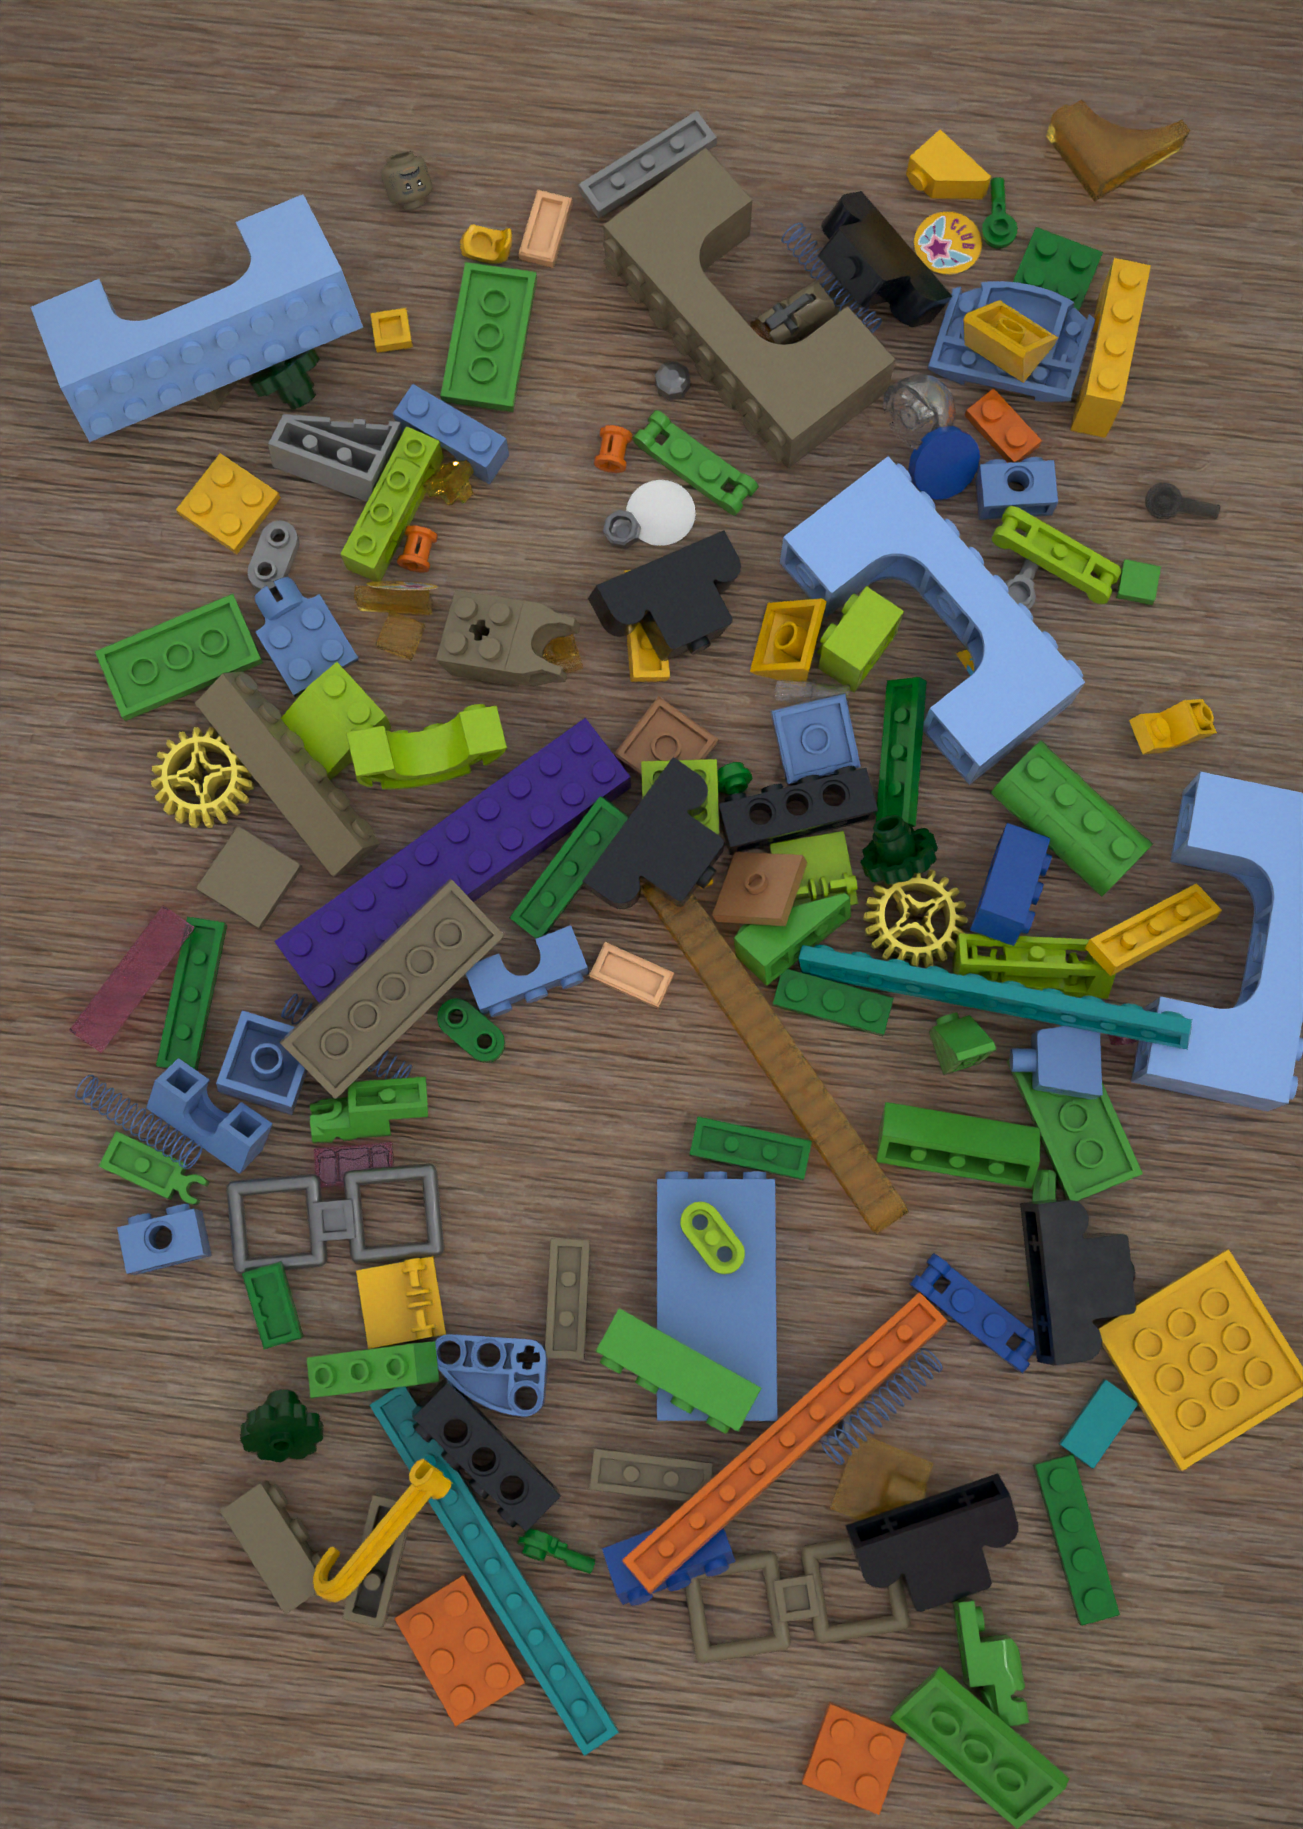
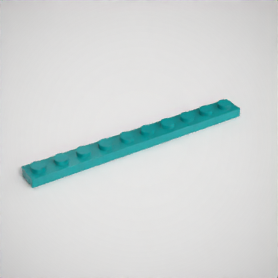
M802 945L798 958L802 973L827 980L1188 1049L1192 1019L1184 1018L1183 1015L1177 1012L1164 1011L1156 1013L1145 1011L1142 1007L1135 1004L1126 1003L1121 1006L1108 1004L1094 996L1077 998L1067 996L1063 992L1051 988L1040 991L1026 988L1023 984L1015 981L999 983L988 981L985 977L978 974L970 973L962 976L948 973L947 970L936 966H929L925 969L911 966L909 963L899 959H890L889 961L873 959L870 955L863 952H852L851 954L836 952L833 948L826 945H815L814 947Z
M407 1386L394 1388L370 1404L371 1409L409 1471L417 1461L425 1459L443 1472V1476L452 1481L451 1488L444 1497L440 1499H432L430 1497L428 1502L584 1756L618 1734L619 1729L460 1471H455L442 1458L440 1454L444 1449L434 1439L430 1443L426 1442L412 1427L416 1422L413 1419L412 1410L418 1405Z

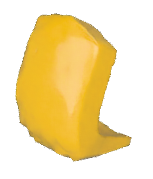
M471 224L460 239L462 256L472 260L499 264L507 261L511 252V228L494 230Z

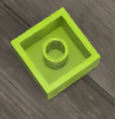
M867 586L859 596L855 593L851 595L841 611L843 616L838 626L834 623L830 624L820 639L822 645L817 652L821 655L818 669L854 693L897 635L904 613L902 609Z

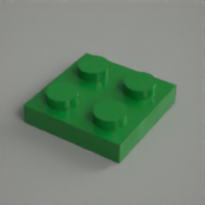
M1036 227L1013 282L1030 284L1056 292L1073 301L1074 308L1079 311L1103 252Z

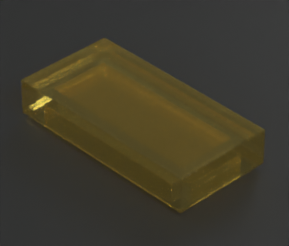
M355 585L354 599L360 611L430 615L433 612V599L430 590H396Z

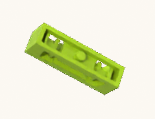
M406 426L341 552V557L347 570L374 582L382 580L405 535V528L410 525L444 459L439 440Z
M959 933L952 961L953 974L962 976L970 973L978 974L985 977L988 981L999 983L1015 981L1023 984L1026 988L1040 991L1051 988L1059 990L1067 996L1077 998L1094 996L1100 999H1108L1116 974L1110 976L1089 952L1084 961L1078 960L1076 952H1071L1068 961L1065 960L1066 950L1087 951L1085 947L1090 939L1019 936L1015 945L1012 946L982 934ZM977 946L1002 947L1004 955H999V958H996L998 950L991 948L989 957L978 955Z

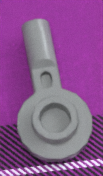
M1026 559L1019 575H1015L1014 579L1006 581L1005 584L1009 590L1008 594L1017 604L1022 603L1030 610L1036 599L1033 578L1039 566Z

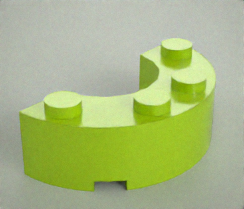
M484 704L468 706L445 724H432L419 732L409 733L407 730L390 732L385 729V726L374 727L372 724L359 725L352 728L351 732H346L357 781L369 788L373 786L372 781L381 782L382 789L387 790L428 786L472 773L471 765L482 760L483 765L487 766L502 756L507 749L497 706L486 707Z

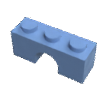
M414 384L411 385L393 412L395 421L401 422L402 434L407 426L439 440L441 447L456 458L460 468L489 485L509 456L505 437Z
M571 925L535 939L541 958L538 967L528 975L518 976L510 973L505 968L499 953L478 961L466 973L480 1012L483 1015L490 1013L491 1017L500 1016L513 1009L511 1004L523 999H526L527 1003H532L548 996L547 990L561 985L563 989H568L584 981L583 976L589 974V970Z
M178 1058L155 1080L146 1109L183 1135L185 1134L189 1139L194 1140L196 1144H201L203 1149L241 1174L263 1150L273 1123L242 1102L230 1113L218 1109L211 1102L207 1094V1086L210 1080Z

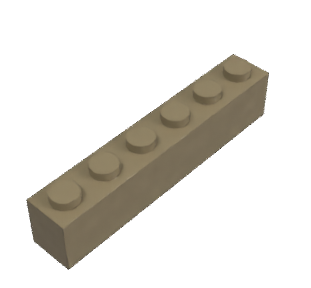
M243 671L222 673L195 702L196 706L329 873L336 877L352 872L381 844L374 836L372 826L358 816L350 806L348 796L343 791L337 789L327 777V771L323 765L313 760L305 750L302 739L296 733L290 731L281 720L279 710L267 702L257 690L258 685L254 679Z

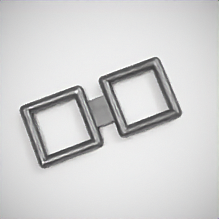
M431 1163L350 1170L343 1177L345 1198L322 1200L320 1179L315 1174L230 1182L226 1187L234 1270L238 1274H242L245 1271L282 1261L284 1270L322 1267L327 1263L326 1241L349 1239L351 1259L354 1263L358 1264L440 1256L444 1251L437 1168ZM422 1180L428 1241L366 1247L360 1185ZM305 1190L311 1252L249 1258L243 1196Z

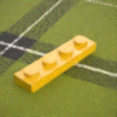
M1196 883L1091 938L1085 949L1112 976L1216 920L1222 909Z

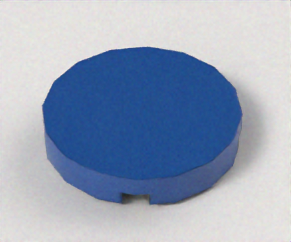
M955 426L939 427L927 433L921 439L923 443L919 446L918 450L914 448L910 456L908 468L911 483L920 492H926L934 500L948 499L962 492L973 480L980 461L978 444L971 435Z

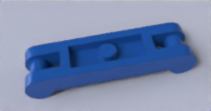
M933 1253L926 1262L929 1266L921 1276L916 1275L910 1286L918 1293L920 1292L928 1301L1014 1369L1023 1374L1030 1365L1028 1362L1029 1358L1036 1350L1034 1331L963 1277L941 1257ZM940 1276L950 1282L942 1293H939L933 1287ZM1013 1333L1023 1340L1015 1351L1005 1345Z

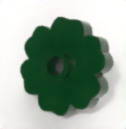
M313 348L254 373L249 382L258 397L267 396L276 391L284 404L288 403L292 410L300 408L316 396L313 390L314 383L307 371L314 368L320 358Z
M890 815L881 818L874 824L873 840L862 850L864 858L860 863L865 876L871 882L884 880L888 885L906 882L913 877L914 873L926 872L936 862L935 852L938 850L934 834L929 832L927 828H920L914 831L913 827H909V824L903 821L902 817Z
M282 1389L271 1392L263 1405L247 1413L246 1422L241 1424L240 1441L243 1444L244 1450L247 1452H257V1457L261 1460L283 1462L288 1457L303 1459L307 1455L315 1453L317 1451V1443L323 1440V1423L320 1415L314 1412H307V1407L302 1405L298 1395L291 1390Z

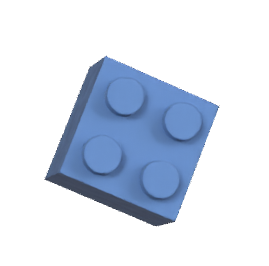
M242 1010L216 1082L218 1092L293 1115L307 1070L280 1044V1041L294 1026Z

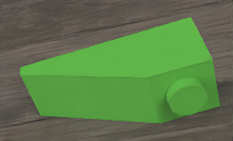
M846 893L793 906L786 926L743 925L734 937L736 957L767 986L799 960L802 945L810 947L818 945L851 918L850 897Z
M958 1012L945 1015L936 1019L937 1026L932 1027L929 1031L943 1075L978 1065L996 1050L994 1041L970 1015L959 1018Z

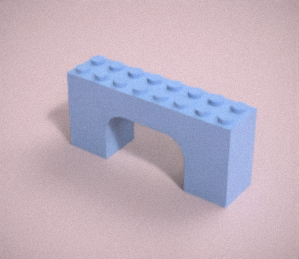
M304 194L236 222L251 258L248 270L239 280L230 286L156 317L141 321H129L118 317L100 279L31 306L59 386L89 442L363 328L343 271Z
M888 456L783 537L780 564L810 599L822 598L827 601L824 612L825 617H828L846 603L853 593L857 594L869 584L882 579H896L915 588L971 654L974 663V673L929 709L924 721L923 731L970 785L1071 705L1085 684V681L1082 679L1083 674L1080 668L1072 660H1066L1057 650L1058 645L1054 638L1046 631L1041 632L1033 623V616L1028 608L1022 603L1017 604L1008 594L1009 590L1005 582L998 575L992 576L985 568L984 560L980 553L973 547L968 548L959 538L960 533L953 522L949 519L944 520L935 510L936 507L931 497L924 491L919 492L911 483V476L906 468L899 463L895 464Z
M1200 772L1183 790L1170 862L1228 874L1239 880L1249 891L1254 905V917L1241 992L1234 1007L1228 1009L1213 1008L1161 996L1144 1008L1145 1011L1156 1013L1172 1011L1183 1015L1184 1018L1192 1019L1188 1049L1138 1040L1131 1082L1268 1112L1289 1104V1099L1292 1100L1295 1097L1298 1086V1077L1293 1076L1295 1062L1299 1061L1303 1054V1038H1300L1303 1023V793Z

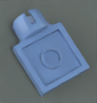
M284 577L273 581L282 600L277 602L267 585L255 595V603L265 618V624L255 632L292 694L296 697L302 694L313 681L336 662L344 669L359 659L321 595L318 594L313 598L307 599L301 594L291 578Z

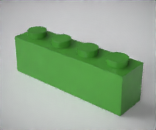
M885 1102L879 1126L876 1162L1032 1189L1040 1163V1128Z
M620 1308L596 1349L597 1353L603 1355L599 1362L619 1374H621L623 1368L628 1369L638 1375L635 1380L636 1384L654 1394L657 1393L660 1387L673 1395L670 1403L689 1414L693 1412L694 1408L699 1409L709 1415L706 1420L707 1424L725 1434L728 1433L730 1427L736 1431L740 1430L761 1390V1387Z

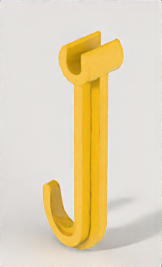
M425 1459L417 1461L410 1470L409 1480L411 1485L340 1572L330 1581H328V1575L340 1556V1551L330 1547L322 1556L313 1576V1587L316 1594L328 1602H338L349 1596L430 1497L432 1499L444 1497L450 1490L452 1481L443 1476V1472Z

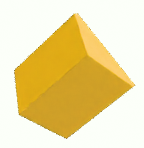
M1000 300L966 313L963 319L965 346L1022 383L1026 381L1058 340L1057 336Z
M819 598L767 603L750 672L755 675L806 687L827 601Z

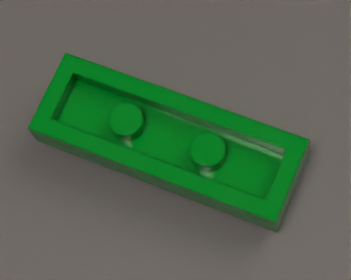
M787 969L780 975L772 1006L883 1037L894 998Z
M697 1117L689 1156L804 1180L812 1141Z

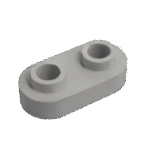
M273 521L265 526L260 535L248 567L249 580L257 591H260L267 585L271 593H275L277 589L273 581L288 577L300 545L298 534L290 523ZM277 534L285 535L281 542H274L273 538ZM264 567H271L272 571L269 575H260Z

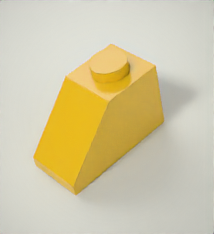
M941 129L909 157L906 172L911 185L916 190L925 192L931 199H982L987 194L991 176Z

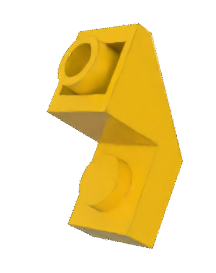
M1203 699L1184 700L1160 713L1139 714L1129 720L1143 755L1163 753L1217 733L1213 724V713Z

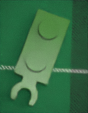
M118 1131L115 1132L99 1164V1167L171 1200L177 1190L183 1201L193 1205H199L200 1200L190 1195L189 1189L191 1185L199 1183L208 1187L210 1183L205 1177L197 1174L185 1176L186 1169L179 1166V1161L173 1162L171 1156L165 1157L163 1152H157L154 1148Z

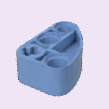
M456 1334L443 1335L436 1339L438 1369L460 1392L473 1401L501 1413L523 1417L531 1416L543 1407L546 1397L548 1358L545 1346L539 1341ZM447 1341L456 1342L461 1350L460 1358L454 1364H448L443 1361L440 1354L441 1347ZM487 1343L495 1344L500 1350V1360L492 1367L484 1365L480 1360V1350ZM529 1345L534 1347V1353H540V1361L534 1362L531 1369L525 1368V1362L519 1361V1354L526 1352ZM523 1386H529L537 1393V1403L531 1409H523L516 1402L517 1391Z

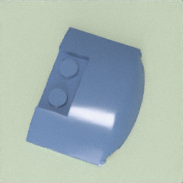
M989 281L981 282V288L961 293V287L953 289L951 294L953 297L948 303L928 370L962 385L967 381L1034 396L1035 401H1071L1095 324V319L1090 314L1088 319H1086L1074 308V302L1056 292L1030 284ZM1000 300L1057 336L1058 340L1026 381L1022 383L965 346L963 319L966 313Z

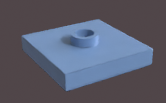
M844 693L770 710L786 784L797 783V780L810 775L822 777L834 774L835 770L846 766L861 767Z

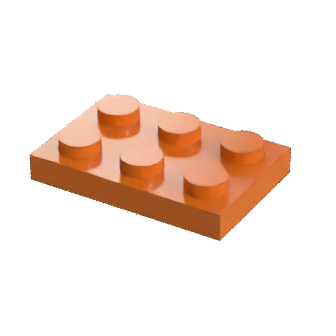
M466 1574L461 1575L394 1618L455 1727L526 1682L525 1677Z

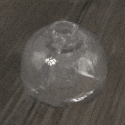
M926 374L911 375L890 385L884 394V412L886 413L890 410L893 419L889 426L899 441L911 450H914V448L918 450L919 446L923 443L921 439L927 433L939 427L953 426L955 422L956 408L953 395L946 385L934 376Z

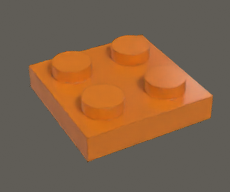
M829 1702L801 1782L803 1785L880 1815L907 1734L902 1730Z

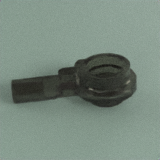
M1170 483L1153 485L1145 497L1147 510L1153 517L1158 519L1174 518L1178 512L1217 519L1220 512V505L1182 497L1180 490Z

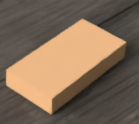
M537 190L518 253L519 260L554 268L572 208V198Z
M604 942L589 974L590 979L659 1009L674 977V972L607 942Z

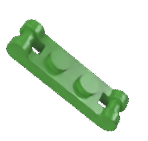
M655 410L648 418L649 424L644 430L639 429L632 438L633 442L641 450L731 515L736 516L743 507V500L747 496H752L759 487L752 477L739 472L673 424L665 414L658 410ZM659 433L668 438L663 445L655 441ZM728 483L735 487L731 493L723 491Z

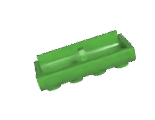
M1041 740L1001 779L990 793L1029 830L1050 838L1048 847L1102 897L1153 843Z

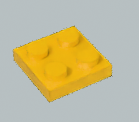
M220 453L180 503L176 511L182 518L235 554H238L281 497L273 488Z

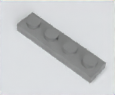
M695 111L578 184L579 192L599 219L673 173L703 149L707 148L710 150L716 146L717 137L698 111Z

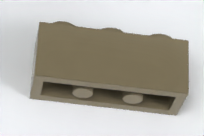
M267 1480L259 1483L220 1510V1512L286 1615L316 1594L313 1587V1576L316 1566L323 1555L320 1552L313 1553L306 1542L310 1538L307 1529L298 1518L292 1520L284 1507L288 1504L286 1496L277 1484L271 1486Z
M376 1492L372 1496L360 1546L400 1497ZM411 1522L356 1589L347 1597L342 1619L378 1628H383L386 1624Z

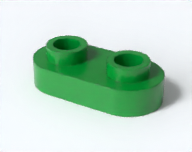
M450 999L442 1004L437 1014V1021L441 1030L450 1039L479 1062L491 1063L501 1057L505 1050V1038L497 1026L463 999ZM454 1011L463 1013V1020L458 1024H453L449 1020L451 1013ZM485 1035L492 1038L491 1046L486 1049L480 1048L478 1045L479 1039Z

